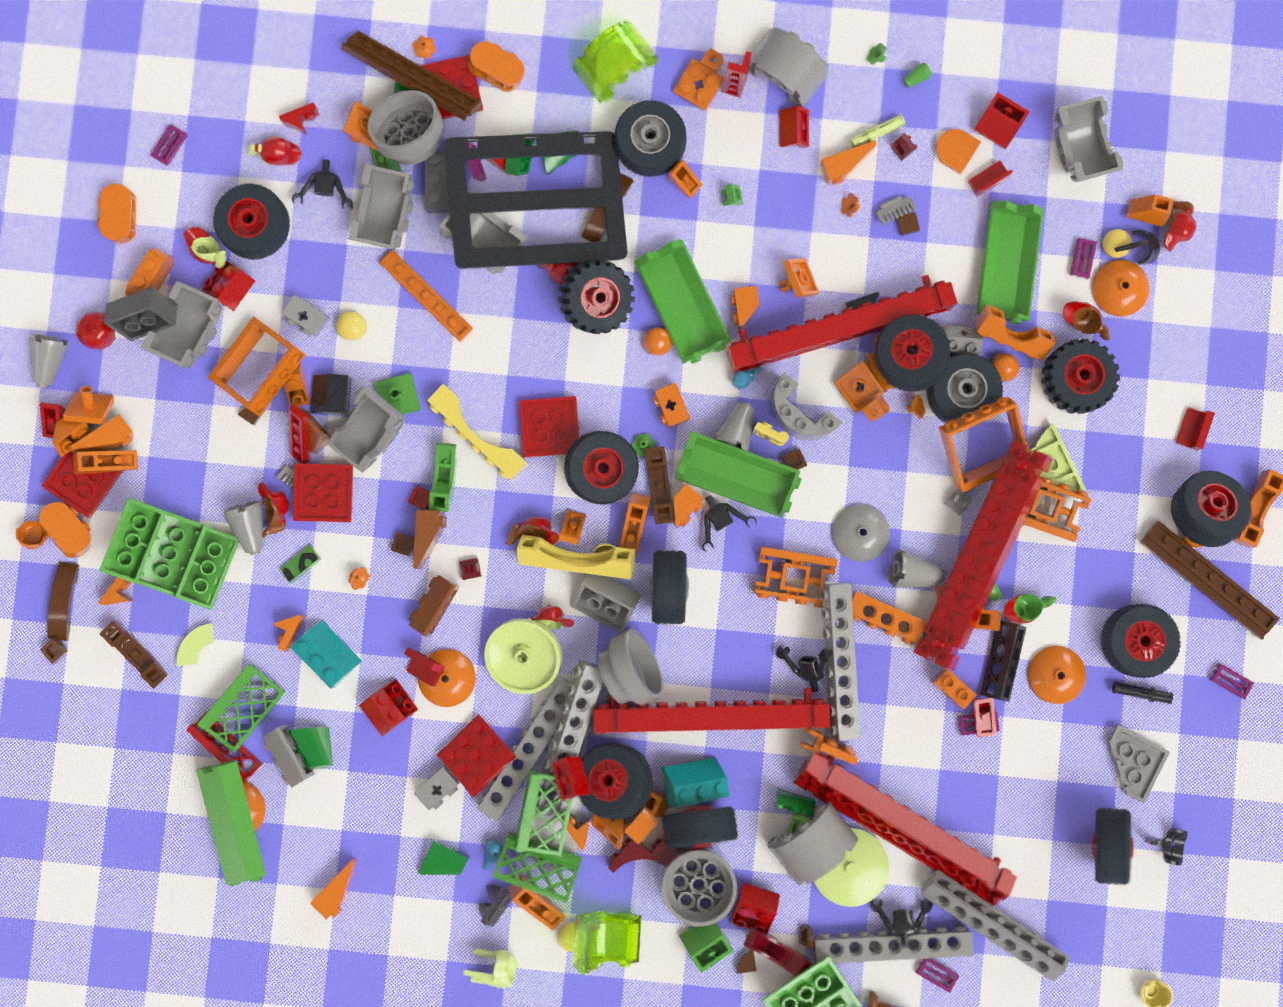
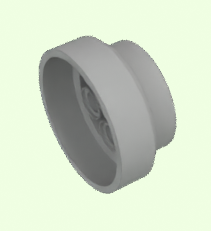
M408 90L395 93L380 102L370 115L368 133L377 150L386 158L395 160L400 164L413 165L427 160L436 152L441 142L443 118L434 100L423 92Z
M629 629L613 636L610 640L609 648L600 652L598 657L602 679L612 697L621 704L633 701L639 705H644L660 698L664 691L662 673L658 661L645 638L634 629Z
M691 848L677 854L668 863L662 877V895L666 907L679 921L691 926H708L724 918L733 907L737 895V882L730 864L719 853L706 848ZM689 861H695L697 866L695 869L690 870L686 867V864ZM708 864L716 866V870L713 873L706 872L705 868ZM676 876L684 877L685 880L681 885L674 883ZM696 879H701L704 884L702 887L696 888L693 886V882ZM714 883H721L723 888L720 891H714L712 889ZM684 894L691 896V900L688 903H683L680 899ZM702 898H709L710 904L702 906L700 905V900Z

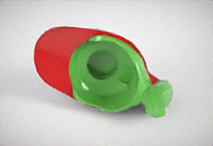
M1021 594L1007 602L1004 608V615L1009 620L1018 624L1030 623L1041 615L1044 608L1053 605L1057 598L1045 596L1040 599L1032 594Z

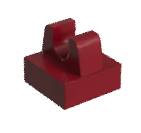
M906 133L901 135L891 145L901 161L906 159L918 147L917 144L912 143L910 140L912 137Z
M479 558L459 561L462 580L482 577Z

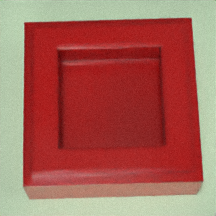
M416 485L408 503L426 510L429 505L430 492Z

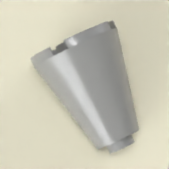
M29 334L32 382L36 383L37 387L48 388V385L53 384L69 346L68 340L62 339V342H59L57 337L35 334L34 337L32 334Z
M747 402L738 403L716 432L713 439L749 452L755 412L752 405Z
M248 502L245 505H237L224 510V516L244 552L250 553V556L261 553V549L264 548L261 502Z
M897 550L894 553L892 559H895L893 565L890 564L888 581L892 588L934 587L943 583L945 574L941 567L904 550Z

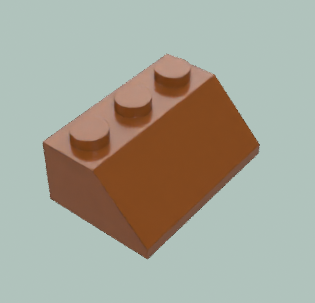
M441 575L431 579L428 585L430 587L428 593H424L418 602L421 605L417 611L413 610L408 619L410 620L409 626L425 637H431L460 586Z

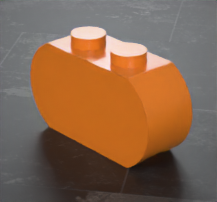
M488 41L477 43L472 48L468 60V68L471 74L504 92H511L517 89L525 71L522 60L515 54L508 53L502 50L499 45Z
M121 184L106 186L100 193V199H98V209L100 210V218L97 219L98 229L104 237L116 244L128 243L136 235L137 197Z
M156 247L150 249L127 284L125 295L128 296L150 287L159 291L173 267L174 258Z
M61 502L50 503L40 512V527L66 557L76 558L84 555L91 546L90 527L85 521L80 522L77 518L79 515L73 507L68 508L65 503Z

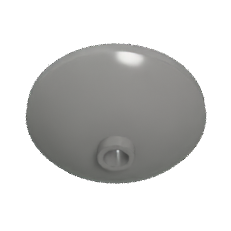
M858 504L844 509L837 516L833 524L832 537L837 550L844 557L853 561L864 562L875 559L886 549L890 538V528L885 516L879 510L869 505ZM861 529L866 531L865 536L860 535L859 531Z

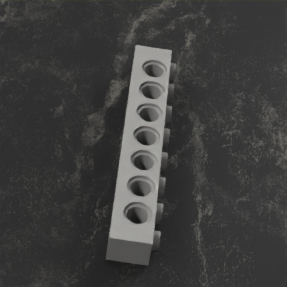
M851 583L821 584L820 597L823 601L821 615L824 620L825 653L828 650L833 651V656L826 662L827 666L825 668V675L828 680L826 693L829 697L830 708L829 733L831 738L838 741L857 739L861 737ZM835 599H837V601H838V604H837L836 607H834V601H835ZM838 618L839 624L836 627L835 620ZM838 638H840V643H839V645L837 646V645H836V640H837ZM841 657V663L838 665L837 660ZM842 676V683L839 685L838 681ZM841 696H843V697H844V700H843V702L840 704V698H841ZM844 715L845 719L841 723V717Z
M579 660L575 666L573 679L567 688V697L561 706V715L555 724V733L553 739L549 742V751L547 757L543 760L541 773L552 775L554 772L551 763L565 757L578 756L603 683L598 664ZM588 680L587 684L582 686L583 682ZM582 698L581 702L576 705L577 700ZM575 717V720L570 723L571 718ZM569 735V738L564 741V738ZM563 753V756L558 759V756ZM541 778L540 787L543 791L553 786L550 780ZM555 788L546 796L552 803L560 797V794ZM544 796L537 800L536 803L539 810L549 805ZM563 801L554 805L558 813ZM552 807L542 813L550 816L557 815Z
M564 677L561 681L559 679L556 680L551 688L554 692L551 696L547 695L541 703L543 709L540 713L536 711L530 720L533 723L530 729H524L520 735L522 741L519 745L515 744L511 749L517 757L501 771L498 778L495 777L489 783L488 787L491 789L487 795L483 793L477 802L480 804L477 810L496 822L555 733V724L560 718L562 704H558L555 701V697L557 694H563L567 697V688L571 684ZM547 710H552L555 713L554 720L549 721L545 718ZM540 726L544 729L545 733L542 737L535 735V727ZM525 743H531L534 746L532 753L524 751L523 746ZM515 759L523 762L522 769L514 768L513 761ZM510 776L513 781L512 785H505L502 782V778ZM492 793H500L502 800L495 802L492 799Z
M939 870L926 880L921 893L922 896L1050 981H1055L1066 972L1070 958L1068 955Z
M954 926V929L935 927V930L920 928L918 933L908 937L909 941L917 939L916 946L907 949L901 948V937L895 936L891 932L888 933V930H877V933L869 934V931H858L857 934L849 935V932H839L835 936H830V933H819L815 937V961L817 963L828 955L834 963L974 956L972 931L966 928V926ZM950 937L956 938V942L953 945H947V940ZM930 938H936L934 946H928L927 943ZM891 940H897L898 944L895 948L891 949L888 947ZM872 941H877L878 947L874 950L869 949V944ZM857 942L859 943L858 949L850 950V944ZM833 943H838L840 945L839 949L835 952L830 951V946Z

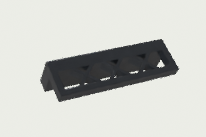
M1005 621L1000 622V631H995L980 695L1010 702L1027 627ZM1002 626L1010 627L1009 633L1003 638L1001 634ZM1003 644L1005 648L1004 654L998 656L997 648ZM998 663L1000 672L994 675L992 669ZM992 682L996 685L995 694L987 693L988 686Z

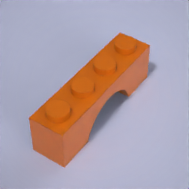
M986 304L975 320L976 331L979 335L990 337L999 344H1006L1017 352L1022 351L1033 359L1037 358L1043 361L1055 345L1053 333L1038 326L1025 332H1015L1005 326L1004 312Z
M1271 469L1262 471L1250 497L1252 507L1250 522L1245 530L1233 540L1234 542L1247 548H1256L1264 533L1263 524L1266 514L1272 503L1283 491L1282 474Z

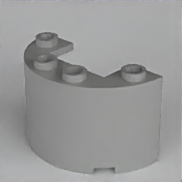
M773 27L766 32L753 50L748 73L755 78L761 74L789 94L788 100L791 103L805 108L829 75V65L814 51L815 47L812 44L800 40V37L795 32L791 31L788 33Z
M1103 95L1058 107L1055 112L1054 121L1058 122V126L1054 129L1058 154L1065 172L1071 173L1070 179L1073 182H1080L1123 170V159L1119 156L1118 151L1112 153L1113 147L1111 142H1108L1106 135L1108 129L1106 124L1103 123L1102 118L1108 114V104L1103 99Z
M365 164L361 184L364 186L357 220L351 223L348 240L392 250L400 248L403 233L407 232L409 227V221H407L408 213L411 214L413 210V203L410 201L415 182L411 180L410 174Z
M449 212L439 226V233L446 239L452 240ZM494 213L470 215L472 245L474 248L522 246L528 238L527 235L514 225L509 226ZM506 267L486 269L495 275L496 272L501 274Z
M176 281L168 296L169 300L178 306L176 325L156 333L149 331L140 348L182 368H191L200 356H205L210 339L213 340L217 333L215 328L218 317L222 312V307H220L218 299Z
M783 372L773 389L771 397L772 413L780 428L787 432L788 435L806 441L822 439L833 433L843 422L828 410L814 424L787 400L799 384L786 372Z
M361 386L357 390V397L354 400V403L357 405L356 408H353L347 415L349 419L345 425L332 430L329 435L331 438L327 443L361 473L366 471L377 460L376 457L382 452L384 453L400 432L406 417L369 386Z
M830 801L817 806L814 810L813 820L803 822L794 833L789 832L785 836L783 834L779 837L774 836L768 841L767 847L797 885H802L803 881L809 884L830 872L845 859V852L847 850L849 852L852 851L857 843L858 837Z

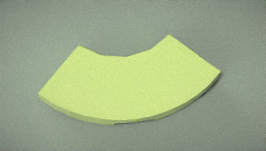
M213 623L197 627L184 638L178 650L177 666L198 664V656L201 650L206 645L215 642Z

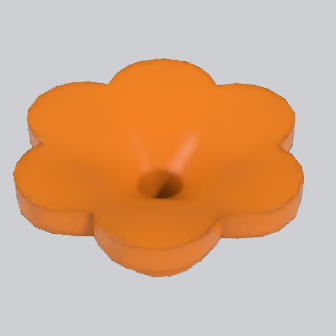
M420 36L418 41L413 43L415 55L418 58L429 59L431 54L436 52L434 40L430 37Z
M849 193L842 200L841 212L846 217H851L853 213L860 209L859 198L853 193Z
M914 395L911 405L907 406L908 412H913L919 419H922L924 417L923 414H925L922 398Z
M365 567L355 568L350 573L348 581L352 589L357 590L358 588L362 589L365 587L366 581L369 579L367 569Z

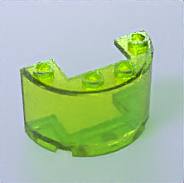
M625 20L623 25L618 22L599 34L583 49V56L581 58L578 56L573 63V71L599 103L609 101L614 96V86L618 83L620 85L623 84L631 73H637L642 68L646 69L648 66L651 68L658 62L659 56L629 20Z
M587 912L576 915L573 967L578 970L579 974H590V971L599 970V966H602L604 962L619 963L620 967H631V964L639 963L642 915L619 912V914Z

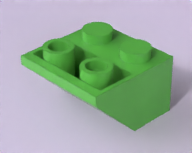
M717 922L708 926H692L679 935L688 954L701 973L734 952L733 946Z

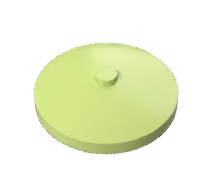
M513 619L499 625L490 635L485 646L484 658L489 674L500 686L514 693L531 694L545 689L554 681L561 667L562 653L556 637L547 627L530 619Z
M850 827L858 837L855 847L850 852L847 850L845 852V859L830 872L815 880L814 883L821 894L831 902L841 906L854 907L866 904L879 895L887 882L889 861L885 849L872 834L859 828Z

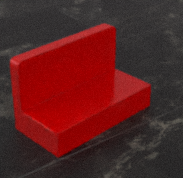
M794 106L780 110V147L784 148L792 145L801 148L809 147V109Z
M1001 160L969 179L967 183L978 198L1009 178L1013 170L1007 171Z
M1190 407L1187 408L1176 444L1196 451L1203 449L1215 413L1209 410L1201 412Z
M407 647L404 655L412 660L406 671L426 684L435 687L445 667L421 652Z
M580 756L565 757L551 763L561 801H568L577 796L589 795L591 793Z

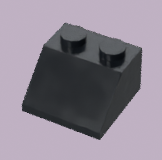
M340 374L313 375L311 414L347 416L350 412L352 378L349 375Z

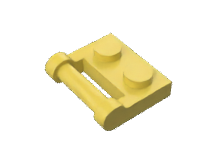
M764 421L756 424L752 433L779 447L783 446L789 439L787 432H777L772 429V425Z

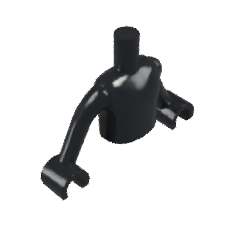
M323 160L322 171L312 173L300 192L292 195L293 204L296 198H301V205H303V196L313 182L314 194L318 196H334V186L336 185L342 199V208L344 209L345 203L351 204V210L354 207L352 200L347 198L340 178L335 173L330 172V160Z
M712 495L707 496L705 500L710 508L704 515L705 542L702 545V549L707 553L705 549L707 543L711 544L714 549V544L711 542L710 522L717 532L734 522L729 512L743 520L749 528L748 520L753 518L757 524V519L753 516L747 517L728 503L716 504Z
M780 646L775 652L776 656L779 659H784L797 676L809 681L812 692L819 691L817 682L824 678L825 663L833 656V651L828 650L825 653L823 649L818 655L820 663H818V659L815 656L801 657L798 660L799 669L788 656L790 648L785 647L783 650L782 646Z
M880 899L879 906H875L873 900H871L870 909L879 914L885 926L892 934L901 937V948L904 949L909 948L908 937L918 933L926 913H929L933 907V902L930 901V907H926L924 900H922L920 905L921 911L915 924L911 910H895L892 913V925L882 910V900Z

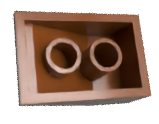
M296 405L308 415L309 453L318 454L327 446L331 437L307 410Z
M416 510L414 569H423L443 533V528L447 527V517L441 511Z

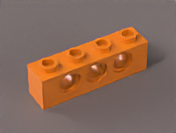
M858 591L853 592V620L857 622L860 619L867 622L866 626L876 630L880 627L885 630L884 634L891 637L898 635L902 637L901 641L910 645L913 642L918 643L919 639H921L927 624L926 621ZM865 606L872 608V614L869 617L863 614ZM884 613L890 617V621L886 625L881 622V616ZM902 621L908 625L905 632H901L898 627Z

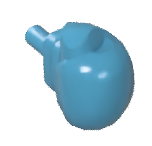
M761 366L751 372L750 370L737 372L732 378V385L739 390L746 388L754 380V375L762 370Z
M490 839L484 843L487 850L485 854L487 860L484 867L485 871L489 870L491 863H496L503 850L502 844L497 839Z

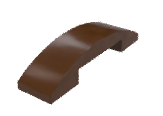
M620 173L622 198H624L634 180ZM604 208L594 209L581 235L582 238L589 242L601 241L607 230Z
M665 446L647 448L646 457L655 524L675 522Z
M59 562L49 601L48 639L56 636L59 640L68 641L71 626V622H69L74 584H77L80 565Z
M113 620L99 633L112 648L115 647L141 673L140 676L153 689L168 676L163 667L148 650L116 621Z

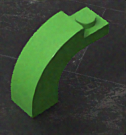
M440 442L436 444L435 474L430 490L429 510L448 512L450 509L456 476V444Z

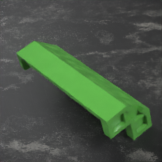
M1008 200L991 202L976 314L980 315L986 304L1002 310L1005 320L1010 321L1012 324L1030 321L1044 215L1043 208L1035 204L1016 205Z
M683 239L671 241L659 250L645 253L634 261L683 364L688 362L695 364L702 360L701 357L713 351L717 353L726 349L725 345L732 340Z
M693 431L690 433L674 478L781 518L785 512L789 513L792 502L789 501L794 489L799 488L802 480L799 478L800 470Z
M233 760L219 765L213 764L195 769L225 884L234 886L250 880L251 883L261 881L262 877L266 876V871L237 761Z

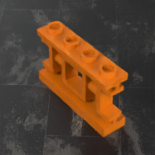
M1041 476V479L1044 480L1041 486L1046 487V489H1039L1029 510V514L1035 517L1027 515L1023 524L1076 542L1080 526L1073 524L1072 521L1078 507L1088 510L1092 498L1088 496L1089 493L1078 489L1076 492L1070 490V486L1059 483V485L1051 483V479ZM1061 492L1083 501L1074 500L1071 509L1062 506L1065 497L1058 493ZM1041 494L1058 499L1051 516L1036 511ZM1059 513L1068 517L1064 525L1071 528V530L1049 523L1047 520L1055 523Z
M760 547L758 563L767 564L765 583L755 581L753 593H757L759 598L768 599L770 595L776 596L777 601L787 602L788 599H794L795 604L806 605L807 602H812L814 607L823 608L822 600L798 595L799 593L806 594L808 584L818 586L817 596H820L821 584H824L825 574L835 575L838 559ZM765 557L792 561L791 563L784 562L782 572L771 570L773 560H767ZM803 563L829 566V570L821 569L820 578L809 577L811 567L803 566ZM787 567L805 570L802 589L784 586ZM770 578L780 579L779 589L787 590V592L784 594L760 590L761 586L769 587Z

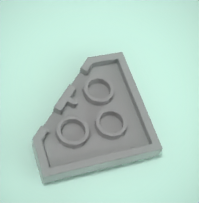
M1116 724L1108 744L1126 795L1145 804L1170 751Z

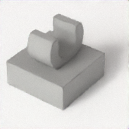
M956 489L944 504L960 516L972 500Z

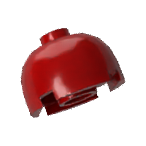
M86 313L81 316L76 324L75 331L78 340L89 349L104 350L111 346L115 340V330L104 324V313Z

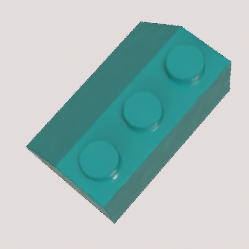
M323 620L304 633L290 647L330 689L339 685L362 662Z
M716 757L662 767L667 806L681 807L730 797L727 776Z

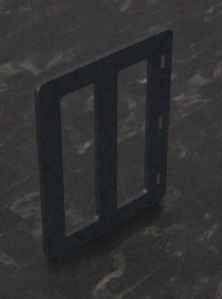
M613 132L450 137L445 140L443 148L454 263L457 268L477 269L586 262L592 259L618 261L626 258L628 249L619 158ZM595 137V143L584 144V138ZM525 140H537L536 146H526ZM466 142H477V148H466ZM598 155L600 157L602 187L469 193L467 191L466 160ZM599 207L605 210L607 241L474 248L472 245L471 214Z

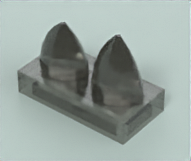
M487 885V891L493 903H479L478 907L482 917L481 922L486 926L494 927L512 899L508 889L498 885Z

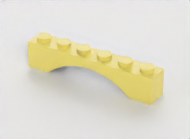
M444 384L427 400L431 403L429 408L436 414L440 412L444 416L443 421L450 428L454 425L458 429L456 433L464 441L468 438L472 442L470 446L478 454L480 451L486 455L484 460L491 466L495 464L500 469L498 473L505 480L508 477L513 480L528 464L513 449L492 446L477 437L463 418L459 398Z
M522 535L517 546L519 565L631 579L635 569V549L614 547L600 553H576L558 548L541 537Z

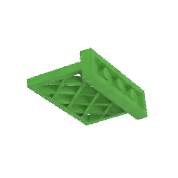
M249 663L197 725L205 729L235 753L284 695L285 691ZM255 674L262 678L263 687L251 688V679ZM274 688L279 694L275 699L266 700L265 689ZM263 689L264 700L252 701L251 690ZM240 691H249L250 702L238 703ZM264 703L265 711L262 714L254 715L253 704ZM250 704L251 715L240 716L239 705ZM228 706H236L237 717L226 718L225 709ZM223 713V718L218 719V717ZM254 717H259L254 723ZM251 718L252 726L250 729L241 730L240 719ZM237 719L238 730L227 731L226 720ZM223 721L224 732L216 733L210 727L214 722ZM246 732L245 735L241 738V733ZM239 733V742L235 746L231 745L228 742L227 734Z
M529 770L514 843L517 852L530 851L556 856L562 855L573 799L565 801L567 806L561 813L557 812L554 805L561 801V797L551 803L546 796L555 788L559 793L557 783H554L556 781L555 775ZM541 778L550 780L553 786L543 791L540 787ZM544 796L549 805L539 810L536 806L537 800ZM552 807L557 815L547 822L542 813ZM541 816L545 824L535 829L532 825L533 820ZM560 819L563 823L562 828L554 832L550 824ZM548 826L553 835L543 841L539 832ZM537 835L541 843L535 847L528 846L529 839ZM556 838L559 842L558 850L549 849L546 843Z
M509 831L492 877L567 904L582 857L563 850L561 856L530 851L517 852L514 847L516 834ZM529 839L528 846L535 847L541 842ZM547 845L549 849L558 850L555 847ZM507 848L515 851L517 857L509 859L506 854ZM528 856L533 857L536 863L527 866L524 858ZM520 860L524 868L515 871L511 863ZM550 863L554 870L546 873L542 865ZM508 865L511 871L508 875L499 873V869ZM539 867L542 875L534 878L530 870ZM565 869L572 871V877L564 879L560 871ZM526 872L530 880L521 881L518 874ZM557 873L561 881L552 885L548 876ZM545 878L548 887H538L536 881ZM563 885L566 895L557 894L555 888Z

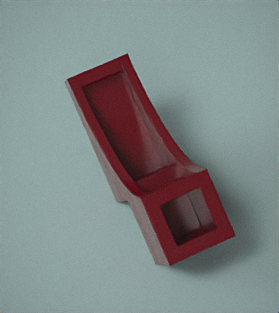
M627 837L622 843L621 851L618 854L614 852L608 859V869L614 873L624 864L634 860H652L667 867L668 863L681 851L678 848H667L664 845V837L661 840L657 838L651 845L652 850L648 849L642 842L637 844L632 838L629 839Z
M752 928L743 943L748 949L768 958L795 977L815 964L802 953L789 948L773 935L756 928Z

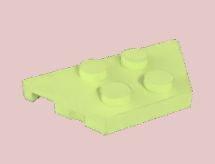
M1054 423L1049 425L1031 448L1032 452L1035 449L1053 458L1048 472L1042 471L1041 476L1051 479V483L1059 485V483L1070 486V490L1077 491L1080 489L1085 491V486Z

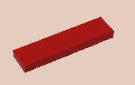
M293 404L289 407L291 456L300 463L307 464L309 462L308 415Z

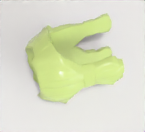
M479 948L473 950L474 955L482 958L496 959L494 974L464 970L463 974L471 976L470 980L472 983L496 986L497 989L508 988L512 985V982L515 980V971L518 968L517 960L513 954L505 950L487 951Z

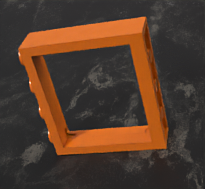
M253 316L207 378L260 417L306 354ZM266 332L288 348V350L250 401H247L229 387L227 383Z
M1008 396L999 398L996 402L989 405H983L976 411L965 413L962 417L948 421L939 427L954 485L962 493L994 479L1002 462L1007 463L1010 457L1005 455L962 475L952 435L1006 412L1013 441L1027 446L1018 405Z

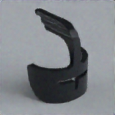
M1142 230L1132 231V235L1144 234L1149 240L1137 241L1115 248V252H1120L1141 246H1150L1149 255L1144 260L1138 261L1139 265L1154 262L1160 253V243L1156 235Z
M1170 828L1164 840L1146 837L1145 842L1150 845H1162L1164 862L1181 866L1188 832ZM1173 836H1174V839H1173V843H1172V844L1177 845V847L1172 846V848H1171V855H1170V845H1171L1172 838H1173Z

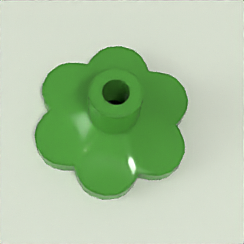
M878 43L870 49L866 60L871 65H874L877 61L884 62L886 59L884 53L887 48L882 43Z
M648 433L636 435L634 437L635 442L632 443V447L640 457L646 455L647 448H654L656 445Z

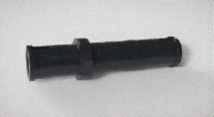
M1114 681L1112 686V693L1147 699L1148 702L1152 703L1157 701L1171 705L1173 701V692L1156 690L1155 687L1146 688Z

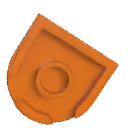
M948 130L939 137L936 143L938 159L942 164L961 175L981 141L963 130Z

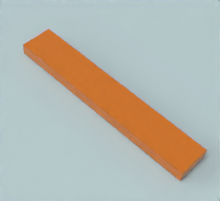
M391 250L379 262L459 342L473 330V327L394 250Z

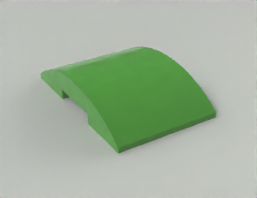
M128 497L99 571L212 610L239 541L235 536Z
M829 955L763 998L767 1007H863Z

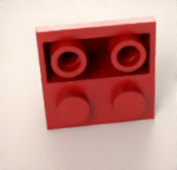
M997 92L974 128V131L1006 150L1030 111Z
M226 261L223 267H215L214 273L205 281L202 290L218 299L220 303L234 312L256 280Z
M397 679L369 696L359 705L381 736H384L419 710Z
M743 883L738 893L730 924L750 930L756 928L768 933L778 911L780 894Z

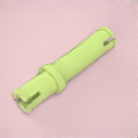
M899 114L874 128H867L863 133L850 138V144L854 148L872 142L897 128L905 126V120Z

